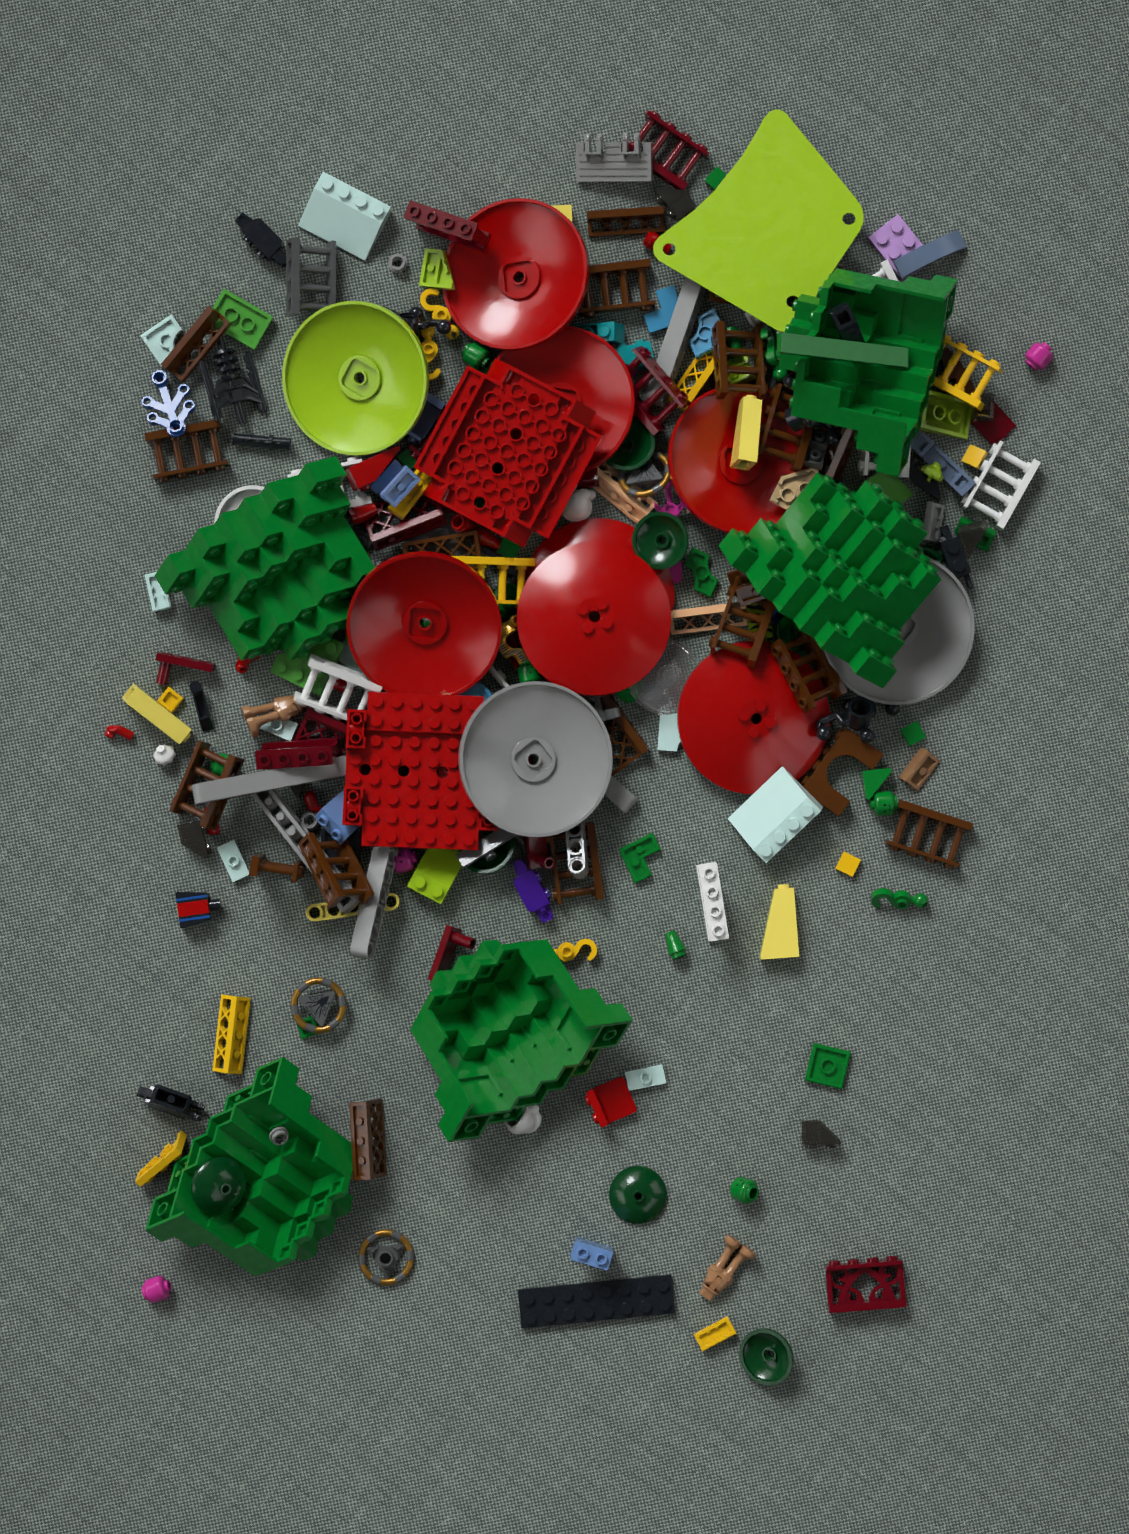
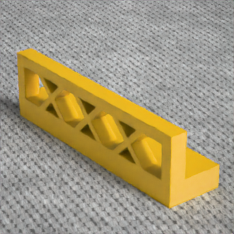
M705 355V357L699 359L695 357L676 385L680 388L683 383V388L680 390L687 394L688 400L691 403L714 372L713 356L707 357ZM706 360L707 367L705 370L697 372L695 364L698 361ZM695 376L696 383L694 386L686 388L684 381L686 377ZM670 396L668 402L671 403L673 399ZM678 406L677 408L684 412L687 407L681 408Z
M221 994L212 1071L242 1074L251 998ZM227 999L231 1000L229 1010L227 1009ZM226 1020H228V1028H227V1029L224 1027V1024H225V1021H226ZM224 1038H225V1040H226V1047H225V1048H223V1046H222V1042H223ZM221 1058L224 1060L223 1068H219Z

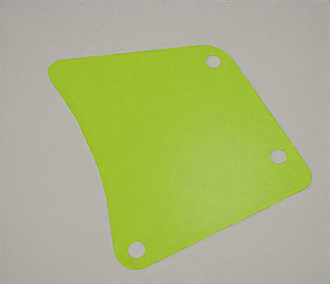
M775 109L764 117L744 154L714 192L694 211L659 236L654 243L653 252L658 261L774 329L785 332L786 325L791 323L795 311H792V307L787 305V298L790 296L799 298L801 294L817 296L819 287L823 286L824 281L828 279L860 232L864 218L863 209L854 195L784 111ZM846 213H851L855 216L853 224L847 225L843 222V216ZM665 244H673L676 248L675 253L666 255L663 252Z

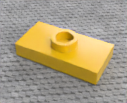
M728 1316L693 1335L703 1352L737 1333Z

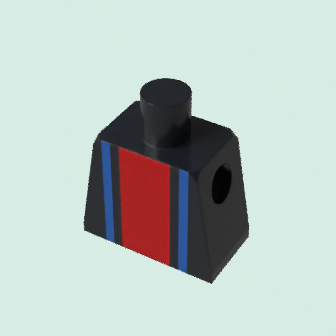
M175 892L180 929L212 920L211 912L222 910L221 900H209L208 893Z

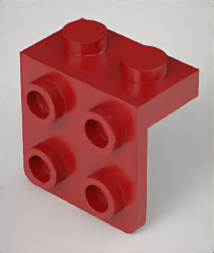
M623 1077L615 1078L586 1092L585 1100L589 1107H593L595 1112L592 1114L596 1125L600 1124L601 1128L613 1121L635 1113L637 1110Z

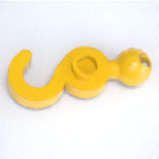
M434 288L426 289L420 296L422 308L428 312H433L432 319H446L450 321L451 315L448 308L426 303L428 296H439V291ZM451 325L450 332L445 334V336L450 340L456 339L459 336L458 327Z
M434 327L420 330L421 336L424 337L421 345L426 355L427 364L432 362L438 354L437 344L432 341V336L435 334ZM436 369L432 374H429V381L437 379L441 374V370Z
M581 939L575 946L565 942L559 945L558 949H553L563 961L572 960L578 954L581 946L585 944L589 945L592 949L587 957L589 961L595 958L597 954V946L590 939Z

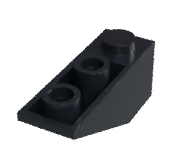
M842 302L827 310L841 340L865 343L857 321L847 303Z

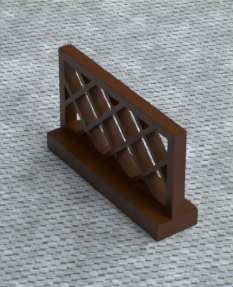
M477 530L402 543L403 554L408 553L407 546L415 545L420 551H426L424 548L427 544L434 542L439 546L436 550L437 553L442 548L450 554L449 556H456L454 553L461 545L469 551L466 556L473 553L475 556L482 557ZM474 535L475 543L470 549L462 541L466 536ZM451 538L458 543L452 552L443 546L447 539ZM470 566L475 571H477V568H475V566Z
M609 694L600 696L603 710L604 707L606 710L619 707L621 717L613 719L612 727H605L606 729H611V746L612 743L623 745L621 756L613 755V757L621 758L619 767L615 770L612 769L611 775L613 776L650 750V748L613 696ZM614 730L623 732V742L612 741ZM625 745L632 746L637 754L633 757H625Z
M383 1099L349 1102L353 1180H373L374 1178L387 1176Z

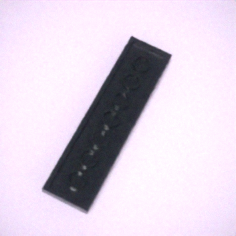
M671 1274L518 1289L521 1329L675 1313Z

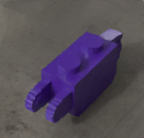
M516 860L513 866L518 877L515 878L513 884L527 910L535 912L543 923L551 920L553 915L549 906V899L552 897L547 888L542 889L540 885L542 879L538 871L528 870L523 861Z

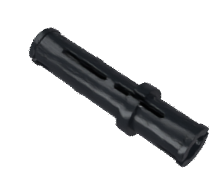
M233 433L232 444L264 447L269 450H273V448L290 450L291 438L274 437V435L259 436ZM244 439L259 440L260 442L244 441ZM264 441L279 442V444L264 443Z

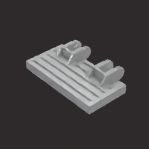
M586 133L585 142L576 143V182L653 181L652 142H643V151H641L640 133H635L634 151H629L628 133H623L622 142H606L605 151H603L602 133H597V151H591L592 138L590 133Z

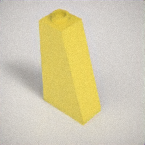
M746 395V397L744 396L739 401L730 462L731 468L749 471L757 463L762 400L757 399L754 395Z
M133 683L123 695L122 699L129 706L178 744L181 742L185 743L191 736L190 731L192 729L136 684Z
M789 884L778 885V889H773L759 955L760 960L799 957L794 887L789 888Z

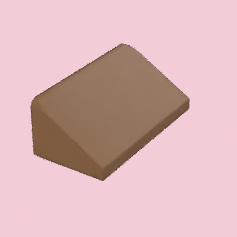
M921 747L899 778L918 791L940 760Z

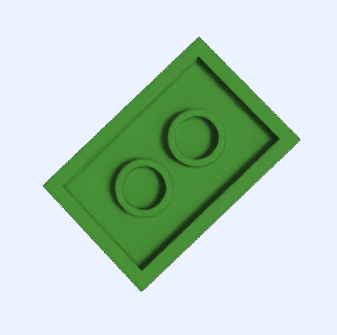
M226 289L222 290L213 306L232 324L224 334L254 351L274 319L273 316ZM220 318L215 323V328L217 330H219L224 325V322Z

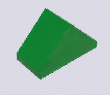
M891 768L861 771L865 800H870L892 772Z

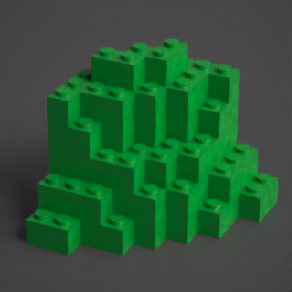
M836 268L829 275L828 279L824 281L823 286L819 287L817 297L801 294L797 300H794L792 311H795L794 318H792L790 324L786 325L785 333L841 340L827 310L845 302L849 305L857 321L865 343L908 348V367L898 368L778 353V368L796 372V379L793 380L791 388L794 390V395L789 402V408H792L791 416L856 430L854 441L857 442L856 449L876 453L874 458V464H877L876 472L898 477L908 463L910 444L920 431L922 414L928 404L930 388L935 382L937 364L943 354L947 323L953 313L958 279L935 275L932 280H925L908 276L904 282Z
M334 456L305 464L296 476L267 483L260 494L244 498L236 510L221 513L215 524L197 530L185 550L168 554L155 574V578L165 594H176L182 591L192 609L209 606L241 661L245 659L252 660L262 654L269 655L278 649L280 651L285 650L289 659L292 660L306 657L309 654L308 651L315 644L329 642L333 633L338 629H347L348 609L354 592L360 582L375 566L344 517L351 505L340 487L347 473L338 458Z
M817 472L776 524L771 520L767 522L760 518L748 534L743 530L737 531L732 528L718 546L730 565L747 575L757 593L772 601L779 613L793 619L799 630L813 637L821 649L849 663L856 675L884 688L897 672L892 658L905 643L901 638L902 634L899 630L942 580L937 574L938 569L930 564V558L923 554L924 550L919 546L928 533L924 528L925 524L920 519H912L903 510L904 506L897 500L891 501L882 492L883 488L876 482L872 484L866 480L857 492L854 490L851 492L844 484L840 482L837 484L830 476H823Z
M496 939L482 941L474 955L459 956L452 970H440L434 974L429 984L432 991L429 993L410 1031L441 1080L434 1095L445 1111L438 1126L449 1143L480 1138L487 1125L519 1120L526 1107L541 1105L548 1092L564 1090L572 1076L588 1073L602 1048L618 1046L633 1020L622 1003L606 1005L596 988L580 990L547 939L502 945Z
M281 1057L257 1068L252 1085L227 1096L223 1112L210 1117L206 1133L194 1138L189 1154L175 1161L167 1193L155 1197L145 1228L146 1232L161 1242L176 1237L191 1248L206 1243L255 1277L294 1262L296 1257L304 1261L316 1256L319 1240L332 1235L335 1229L336 1218L350 1213L352 1208L353 1196L348 1193L353 1170L352 1146L350 1141L308 1112L311 1107L312 1096L296 1085L300 1068L286 1058ZM284 1127L288 1130L289 1136L285 1144L275 1145L271 1142L269 1134L274 1128ZM214 1157H227L236 1161L242 1167L246 1177V1190L242 1200L233 1210L221 1215H212L202 1211L195 1204L191 1194V1183L196 1170L205 1161Z

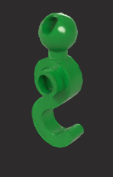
M771 326L761 328L760 331L761 339L768 340L765 358L768 364L770 363L774 366V379L778 382H783L788 372L786 369L778 368L776 334Z
M880 888L871 894V903L877 909L881 907L880 898L888 899L890 904L898 909H905L911 904L918 908H924L928 904L927 896L922 893L911 896L909 892L899 890L893 894L889 889Z

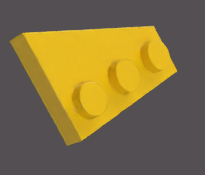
M182 1130L177 1134V1140L172 1145L168 1143L164 1147L160 1157L154 1156L138 1172L135 1180L138 1186L141 1187L145 1183L149 1184L159 1171L161 1173L164 1172L170 1162L173 1160L177 1161L182 1156L183 1146L187 1137Z

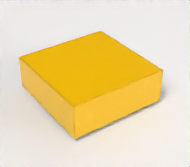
M970 444L961 461L979 470L988 453Z
M168 687L157 702L173 714L184 698Z
M843 851L835 869L853 877L861 860Z

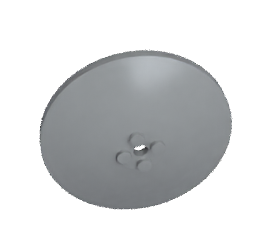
M930 558V564L938 569L937 574L942 580L899 630L902 634L901 638L905 643L892 658L897 672L884 688L856 675L849 663L824 651L829 664L838 672L842 682L858 695L877 703L889 705L916 703L942 691L963 669L969 658L974 641L975 621L973 608L966 590L960 581L939 562Z
M532 681L505 687L495 692L479 705L468 720L463 731L459 746L458 763L464 790L469 800L484 818L509 833L526 837H545L565 832L577 826L595 810L604 797L609 785L613 755L608 731L601 717L590 703L566 687L549 682ZM531 754H535L538 758L535 765H531L528 762V757Z

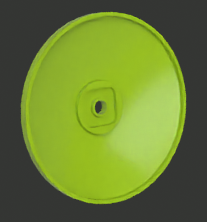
M344 301L318 310L308 317L297 329L285 353L282 368V385L285 401L293 419L311 440L336 453L356 456L368 455L395 445L415 426L427 400L429 370L426 355L418 337L401 317L391 310L374 303ZM360 372L364 375L363 383H359L356 379L357 374Z

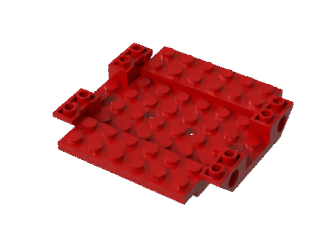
M494 359L487 374L481 373L467 365L413 467L432 477L423 495L523 548L526 546L533 531L550 539L603 439L602 435L588 429L596 411L497 359ZM532 395L539 396L540 401L537 405L529 403ZM514 429H519L522 433L521 437L517 440L511 437ZM497 463L503 465V471L500 474H496L493 471V467ZM479 497L485 499V505L482 508L475 506V501Z
M368 692L367 710L347 709V751L342 825L362 826L361 846L478 851L479 830L498 831V827L484 818L469 800L461 781L458 763L459 746L463 731L474 711L484 702V696ZM362 765L370 766L371 771L368 775L360 773ZM402 766L409 768V774L405 777L400 776L398 773L399 768ZM439 768H446L448 770V775L445 778L437 776Z

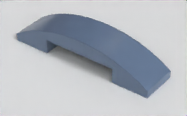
M959 230L914 249L894 260L893 264L902 279L939 259L965 249L967 246Z
M922 430L916 435L911 443V448L928 465L933 464L934 461L942 465L943 479L963 497L976 482L953 462Z

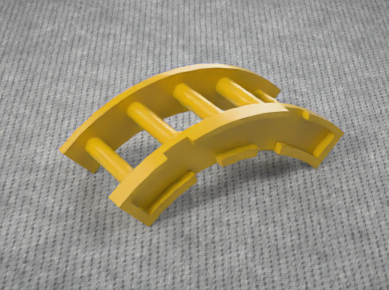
M452 556L466 564H475L477 572L484 580L487 565H497V569H499L498 604H515V608H518L519 598L525 585V570H527V566H535L534 558ZM509 566H516V570H518L517 600H506V573Z

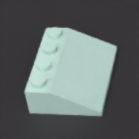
M322 172L298 227L327 242L336 241L337 247L366 261L392 210L391 206Z
M782 766L728 817V820L757 855L767 863L821 812L823 806Z

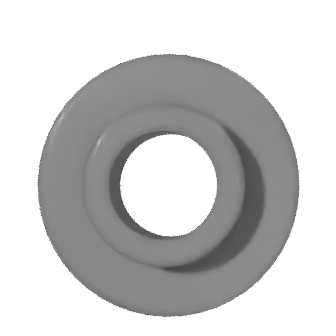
M402 254L392 255L388 261L390 270L395 273L403 272L407 268L405 256ZM396 261H401L402 264L401 266L396 267L394 263Z
M311 811L304 813L300 819L308 831L315 830L319 826L318 821L315 819L316 813ZM313 818V824L308 825L307 819Z
M284 1127L274 1128L269 1134L271 1142L275 1145L285 1144L289 1136L288 1130Z

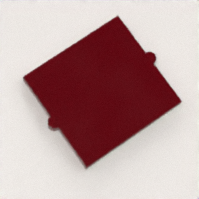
M994 401L984 410L980 411V414L970 422L991 446L994 443L997 444L1002 438H1006V434L1016 426Z

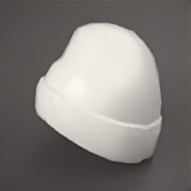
M576 489L562 514L565 519L573 522L587 519L592 512L591 500H594L596 497L595 491Z
M539 1106L526 1107L519 1120L504 1122L507 1129L513 1134H529L536 1131L542 1122Z

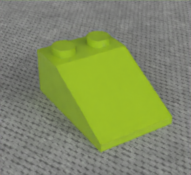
M930 390L928 404L922 414L920 431L968 439L973 407L953 396Z
M427 849L407 887L442 904L462 867L456 856L458 850Z

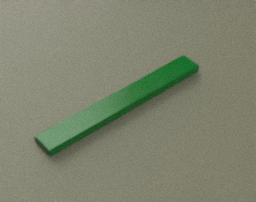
M782 332L777 333V353L898 368L908 367V348Z

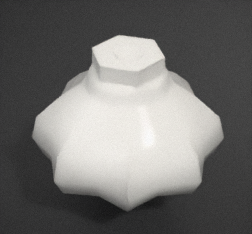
M166 744L159 745L153 754L155 763L162 764L163 766L172 763L173 758L176 756L174 747Z

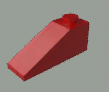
M399 445L345 470L354 492L359 489L360 492H364L371 488L370 485L376 481L400 450Z

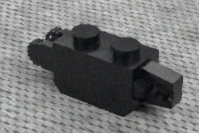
M242 212L235 219V222L242 230L243 241L249 247L253 245L257 249L256 254L263 261L265 259L269 262L274 260L279 266L286 267V255L282 251V240L260 218L253 220Z
M948 525L940 527L942 537L939 538L940 543L938 546L945 567L957 579L964 576L968 589H972L973 584L969 575L971 572L959 536H956V533L951 534Z
M162 1085L150 1086L149 1089L140 1086L137 1092V1096L145 1099L144 1103L149 1104V1108L183 1120L188 1118L200 1122L202 1117L188 1111V1109L192 1107L204 1111L206 1107L204 1104L192 1100L190 1095Z

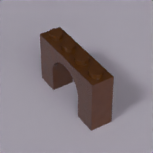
M847 727L844 730L839 729L834 736V739H836L832 746L829 744L822 754L825 756L822 761L817 760L811 768L814 772L810 777L806 775L800 783L824 808L837 817L840 816L850 800L830 786L827 780V768L830 762L839 756H849L856 759L869 770H873L884 755L869 743L862 742L860 737Z

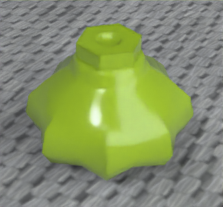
M935 461L931 465H924L921 471L928 475L926 481L930 482L932 478L938 482L943 481L942 465Z

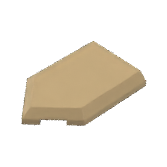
M808 468L782 476L769 501L787 510L816 473H819L818 469Z

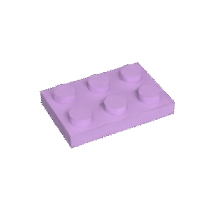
M897 214L869 236L868 240L884 260L888 259L895 274L904 282L908 276L912 277L917 272L901 279L893 261L923 244L899 214Z

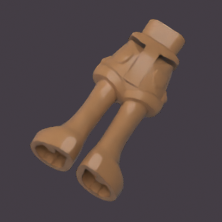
M293 694V696L274 698L273 702L256 707L243 706L241 710L251 736L254 739L259 736V728L262 725L277 720L287 721L309 706L303 707L298 705L294 700ZM274 711V712H271V713H268V714H265V715H262V716L255 717V716H257V715H259V714H262V713H265V712Z
M729 1234L724 1239L726 1248L715 1265L711 1264L707 1269L706 1278L702 1282L703 1287L699 1291V1294L709 1301H712L716 1295L719 1296L721 1291L731 1285L734 1280L732 1278L733 1274L744 1260H753L757 1256L755 1252L742 1244L735 1258L724 1269L733 1252L741 1245L740 1241Z

